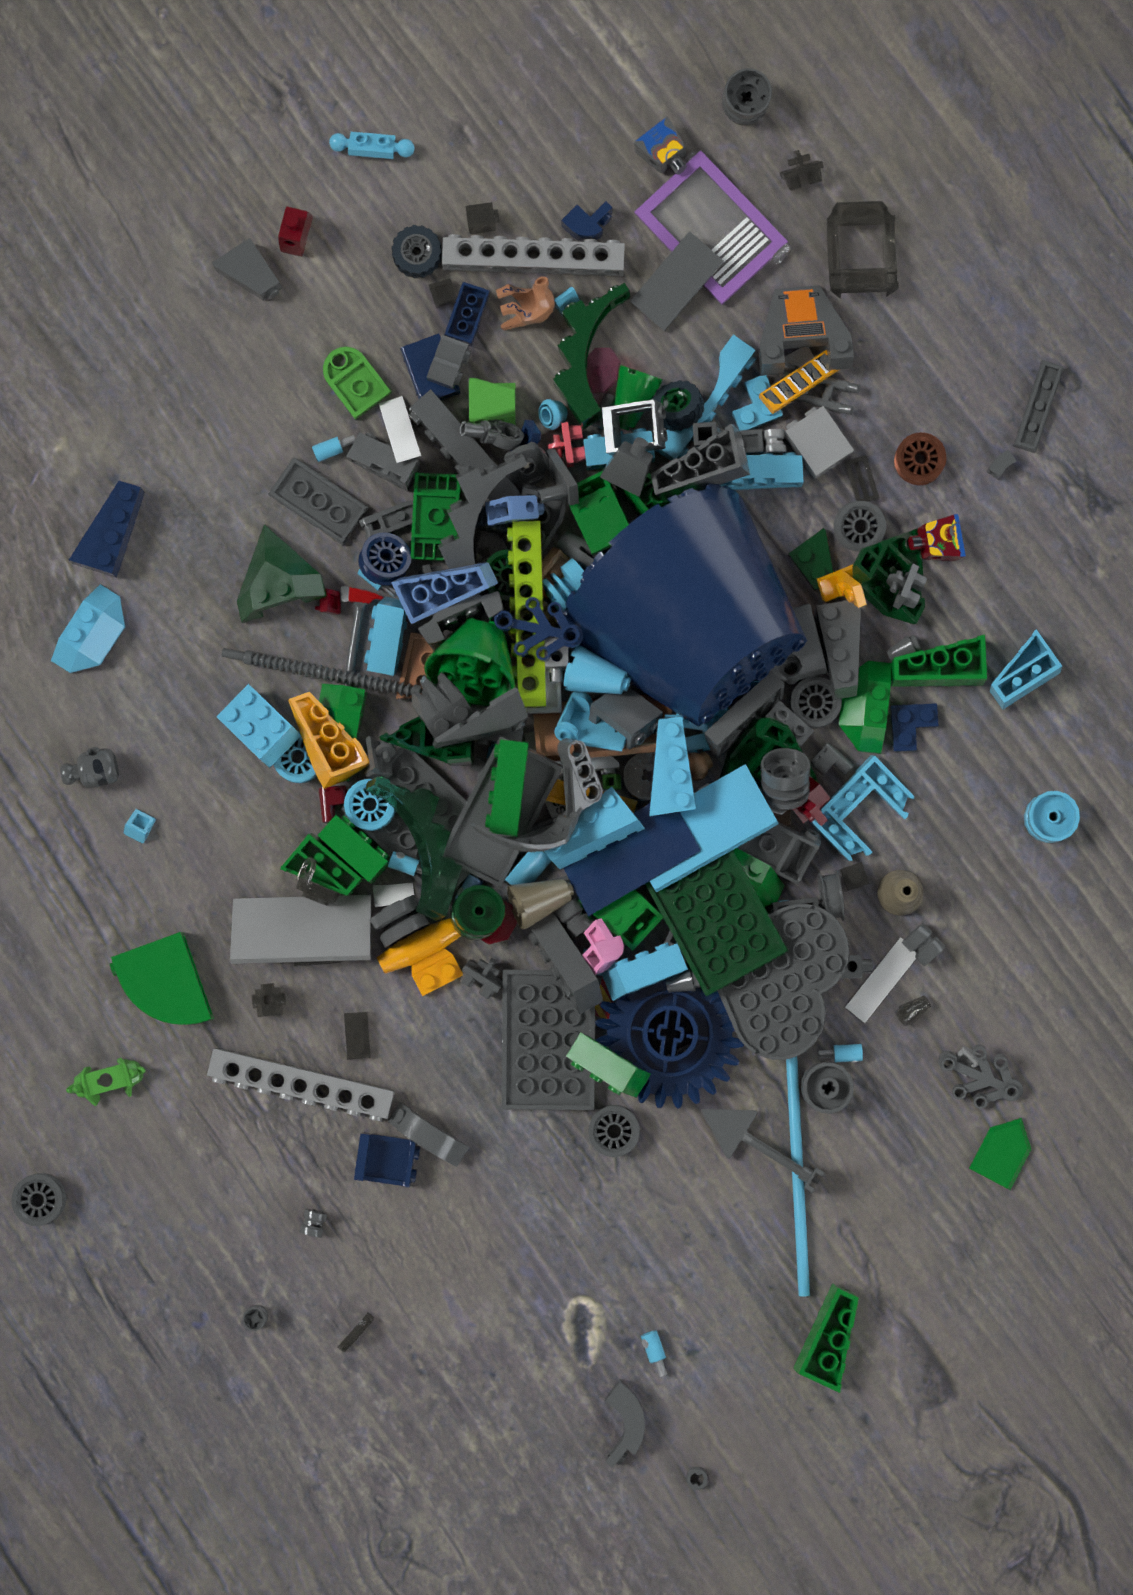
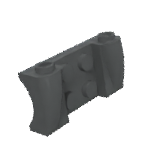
M778 822L779 824L737 847L739 850L770 865L776 874L799 885L807 867L820 847L821 840L818 838L819 834L811 829L801 830L799 833Z

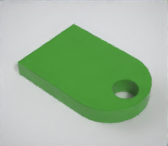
M340 347L333 350L326 357L323 365L326 382L355 420L391 394L390 389L365 356L357 349ZM336 356L345 357L346 362L343 366L337 367L333 364Z

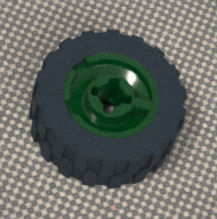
M677 380L676 382H669V384L663 385L660 390H657L652 400L655 399L664 406L666 417L663 419L664 428L670 431H682L683 429L690 428L693 423H697L701 419L705 409L699 389L689 381Z

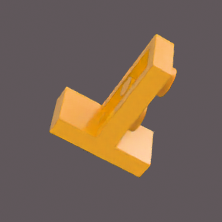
M853 564L817 579L822 600L827 602L839 596H844L849 603H853L858 608L867 605L861 584L853 578Z

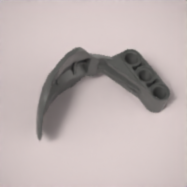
M564 738L558 744L557 750L563 765L566 811L559 815L554 823L520 836L495 835L475 823H470L471 827L478 834L483 835L494 843L519 851H546L566 844L570 840L582 810L598 802L602 797V787L585 744L580 740ZM573 745L574 751L570 754V747ZM581 766L582 772L578 775V769ZM590 787V793L586 796V790Z

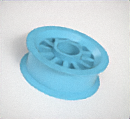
M300 736L297 740L298 747L293 744V749L287 750L289 754H283L273 764L276 771L283 778L294 783H305L317 776L312 765L308 763L310 759L305 745L302 748L303 739ZM298 751L303 752L304 760L301 763H294V753ZM282 757L288 758V760L282 762ZM305 765H307L308 767H310V769H309L308 771H306V769H305V767H304ZM295 766V772L291 773V770ZM299 767H301L303 771L302 774H299Z
M364 779L355 783L348 790L344 800V809L348 819L355 826L363 830L375 831L385 827L393 819L396 812V799L391 789L383 782L375 779ZM369 788L368 795H366L364 789ZM372 788L377 789L374 795H372ZM361 792L364 797L361 798L357 794ZM380 792L384 794L383 796L377 798ZM355 798H356V799L360 800L361 802H360V803H354V800H355ZM368 799L376 801V808L372 811H367L364 808V803ZM384 799L387 800V803H380ZM354 807H361L360 809L354 811ZM380 807H387L386 812L381 810ZM363 812L362 816L358 818L357 814ZM377 812L382 813L383 816L379 818ZM367 814H368V822H367V821H363V820L365 819V817H366ZM374 814L377 820L372 822V815Z

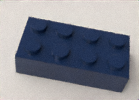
M462 282L444 335L472 347L490 296V290Z

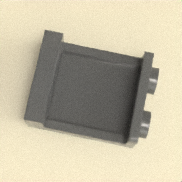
M629 687L622 694H605L593 702L590 708L589 720L594 724L601 720L605 721L627 738L626 747L631 750L636 745H641L650 735L657 733L658 720L662 719L663 712Z

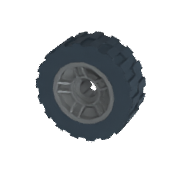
M422 225L407 226L404 230L399 231L397 237L393 240L391 248L393 260L401 273L403 272L405 276H411L416 279L418 277L424 278L427 275H431L439 267V262L442 260L441 243L436 233L434 234L430 228L427 229ZM415 248L416 250H421V253L419 255H414L413 249Z

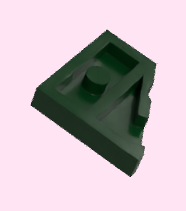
M824 528L788 553L790 559L814 591L819 589L818 578L833 573L828 540Z

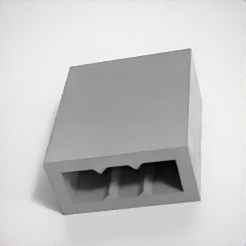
M824 406L819 409L813 407L805 413L806 417L801 421L796 419L789 423L785 431L786 440L797 455H802V463L814 480L850 457L854 452V449Z

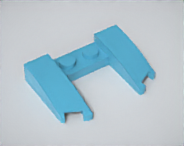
M870 755L855 771L856 773L820 809L828 821L822 826L815 821L809 822L848 861H852L851 855L864 851L865 856L872 853L865 843L842 821L872 790L903 819H906L909 814L903 811L907 797L914 799V795L874 755Z

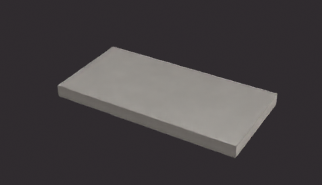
M371 895L233 899L231 964L371 960Z

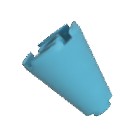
M582 646L575 647L571 654L575 658L572 663L568 662L565 671V690L606 694H622L623 691L628 690L631 678L627 677L626 671Z

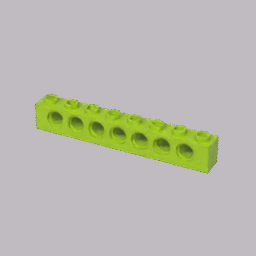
M540 521L512 522L511 528H507V540L512 542V551H508V565H513V574H509V588H513L514 597L509 598L510 611H514V619L523 620L520 617V611L527 609L525 603L528 598L522 597L519 593V589L522 586H528L531 589L532 595L530 597H535L539 600L540 608L543 612ZM521 540L528 541L530 550L526 552L521 551L518 548V542ZM522 563L529 564L531 573L527 575L521 574L519 565ZM532 601V602L529 604V607H530V608H535L536 605H537V602H536V601ZM534 615L531 620L527 621L539 624ZM511 628V634H515V643H511V657L516 658V666H512L514 680H516V688L520 693L525 708L546 707L545 662L540 661L536 656L537 649L544 646V641L529 649L527 655L533 657L534 665L532 667H525L521 661L522 657L515 653L514 646L517 642L522 641L521 634L527 631ZM525 646L518 647L519 653L525 651ZM544 651L540 653L541 658L545 657ZM525 678H531L535 682L533 690L524 689L522 681Z

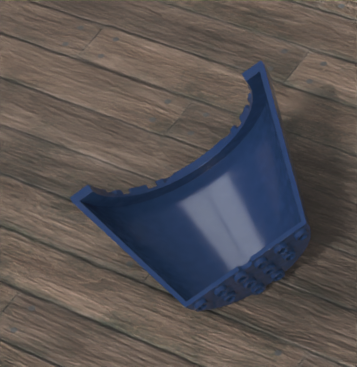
M709 484L705 490L701 491L691 488L680 495H674L668 498L670 504L662 508L657 504L626 526L609 542L612 547L604 555L600 551L594 558L593 563L582 573L581 585L577 592L571 591L565 604L566 609L563 611L569 624L578 626L583 632V640L579 646L588 649L626 671L627 677L631 678L630 684L698 727L710 722L715 713L729 707L733 699L738 695L748 692L751 688L750 683L753 680H763L771 669L782 665L790 654L794 651H800L807 642L806 636L742 497L729 486L721 487L720 484ZM569 634L568 640H574L576 634Z

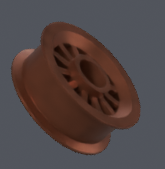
M924 432L907 436L900 443L894 456V465L898 475L912 485H926L933 482L941 474L946 464V450L937 437ZM915 455H923L926 459V463H917L915 461Z

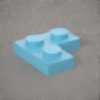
M766 375L756 377L744 383L752 404L732 411L739 431L752 430L783 417L781 409L772 414L759 398L760 393L771 387Z

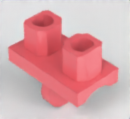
M568 422L561 423L563 442H560L559 435H553V443L547 445L548 449L554 448L560 458H562L561 450L565 449L567 468L574 467V463L586 460L584 447L572 448L571 441L583 439L581 426L577 425L569 426Z

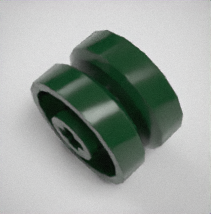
M474 885L465 889L455 899L450 910V918L454 929L461 936L470 940H482L489 937L502 924L505 917V905L501 896L494 889L485 885ZM479 910L481 912L480 916L476 915L475 911Z

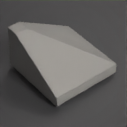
M966 1046L955 1054L959 1062L973 1068L979 1065L978 1060L973 1057L972 1050Z

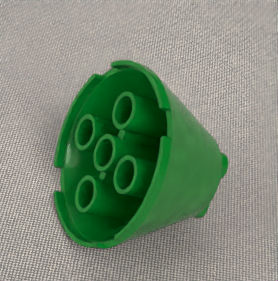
M467 618L465 623L427 658L424 666L425 674L430 681L437 683L438 675L442 672L454 683L470 704L490 706L491 701L515 688L507 639L504 632L497 628L494 621L484 622L474 618Z

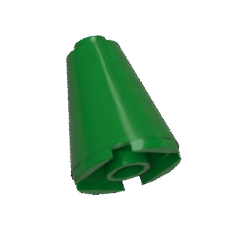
M619 365L614 406L652 400L663 379ZM644 412L620 415V428L629 431L630 427L635 428Z

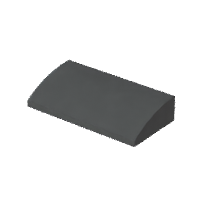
M772 671L705 732L707 744L716 759L720 758L734 745L753 719L763 718L783 699L784 683Z

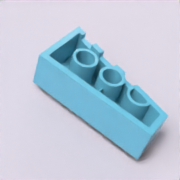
M794 452L784 453L783 455L771 453L746 455L750 475L720 484V486L726 485L732 490L802 487L804 483L802 455H796Z

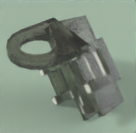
M308 857L303 862L297 876L298 883L296 889L303 891V897L326 906L329 902L335 904L340 893L310 882L316 869V859ZM311 863L310 870L306 873V868Z

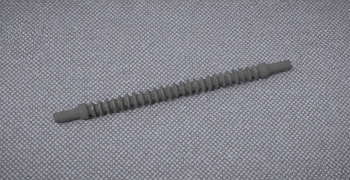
M227 648L222 650V657L241 660L247 665L254 663L255 666H258L260 664L262 668L266 665L268 669L271 667L274 670L279 668L280 671L285 669L287 673L289 671H292L293 674L298 672L299 675L304 673L306 677L310 674L312 678L315 676L318 679L323 677L324 680L329 678L331 682L336 680L337 683L342 681L343 684L349 682L350 686L354 683L356 687L359 685L362 688L368 686V689L374 687L375 691L378 689L381 692L387 690V693L393 691L395 695L399 692L400 696L406 694V697L412 695V692L420 694L424 692L422 686L417 684L414 686L411 683L405 685V682L399 684V681L393 683L392 679L386 681V678L380 680V677L374 679L372 675L368 678L366 674L363 676L360 673L355 675L353 671L349 674L347 670L345 672H342L341 669L336 671L335 668L330 670L328 666L324 669L322 665L317 667L316 664H313L311 666L309 662L305 665L303 661L298 663L297 660L292 662L291 659L285 661L284 657L280 660L278 656L275 658L272 655L267 657L266 654L261 656L259 652L254 654L250 650L245 652Z

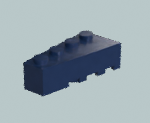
M118 481L69 558V561L74 565L117 578L145 494L144 490L139 486Z

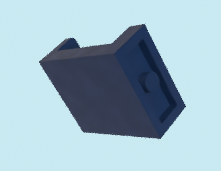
M360 1133L354 1180L400 1185L409 1188L411 1183L416 1181L417 1169H413L414 1159L419 1160L420 1146H416L417 1143L411 1139Z

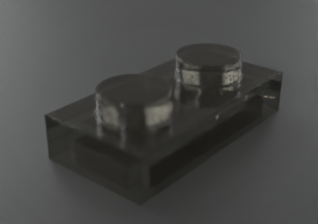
M368 1012L345 1013L347 1060L371 1058Z

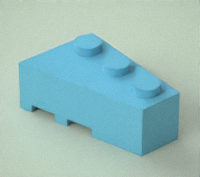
M385 596L377 606L374 605L372 619H375L374 628H370L368 635L371 647L370 650L366 651L364 663L368 664L367 671L392 676L398 671L403 648L404 629L407 628L408 622H406L407 614L397 598Z

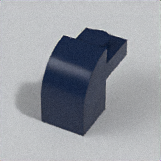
M605 201L589 216L580 206L576 205L561 220V227L578 241L584 242L586 239L598 240L603 236V229L600 225L604 227L612 219L613 207Z

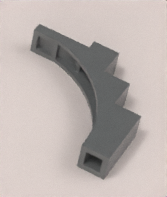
M511 454L504 458V463L496 465V463L490 464L483 468L484 472L481 474L477 466L467 465L458 470L459 474L455 476L467 501L458 500L450 504V509L446 510L458 536L449 535L441 539V544L438 545L449 569L475 564L473 541L479 513L491 491L507 474L528 465L522 454Z

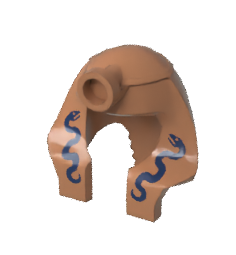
M547 277L537 278L532 289L518 288L507 284L496 290L498 299L512 295L521 305L520 307L516 302H511L500 306L503 316L516 314V316L501 325L503 330L544 322L553 313L555 301L551 290L548 288L549 281Z

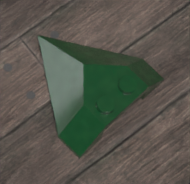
M265 524L237 598L242 623L264 617L263 610L297 599L308 603L326 597L322 575Z
M918 528L862 548L852 566L853 578L861 584L864 597L884 616L910 624H917L925 608V598H922L921 591L911 587V591L920 595L917 605L913 609L902 604L897 609L893 607L899 590L896 593L891 592V587L886 581L890 574H896L897 571L903 572L904 577L906 572L910 571L912 564L919 566L917 573L923 575L921 549L910 550L908 544L909 537L918 536Z
M419 716L399 726V730L390 735L385 733L379 736L382 741L437 759L450 766L474 764L475 740L435 749L433 746L434 738Z
M770 717L753 719L729 749L720 778L746 764L756 784L761 788V761L768 752L781 748L796 749L802 753L803 751L788 725ZM810 766V777L819 783L814 771Z

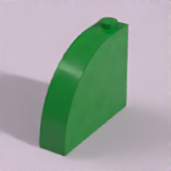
M178 932L111 957L112 963H110L112 974L118 977L124 992L132 1003L145 1014L159 1021L178 1025L198 1024L214 1019L184 932Z

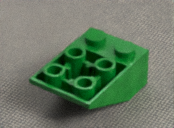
M603 471L577 483L579 504L570 506L592 555L612 547L609 542L629 525L613 484L600 478Z
M636 890L631 891L593 914L598 919L602 918L607 928L616 936H621L623 943L632 951L663 919L662 914Z

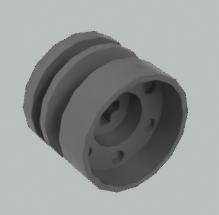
M745 68L732 74L725 85L722 96V107L727 117L740 125H750L763 118L772 96L770 81L762 72L756 69ZM742 98H750L749 101H746L745 103L742 102Z
M781 748L768 752L761 761V793L766 802L773 808L783 810L802 806L808 800L810 793L809 758L804 753L790 748Z

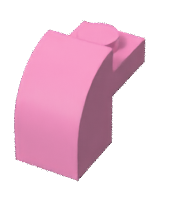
M601 918L595 920L584 932L591 946L582 957L594 975L607 971L619 959L624 950L621 936L613 937Z

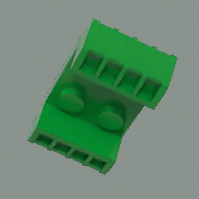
M415 473L411 559L444 560L438 547L441 544V539L452 534L454 537L458 536L446 511L450 509V504L461 498V487L455 475Z

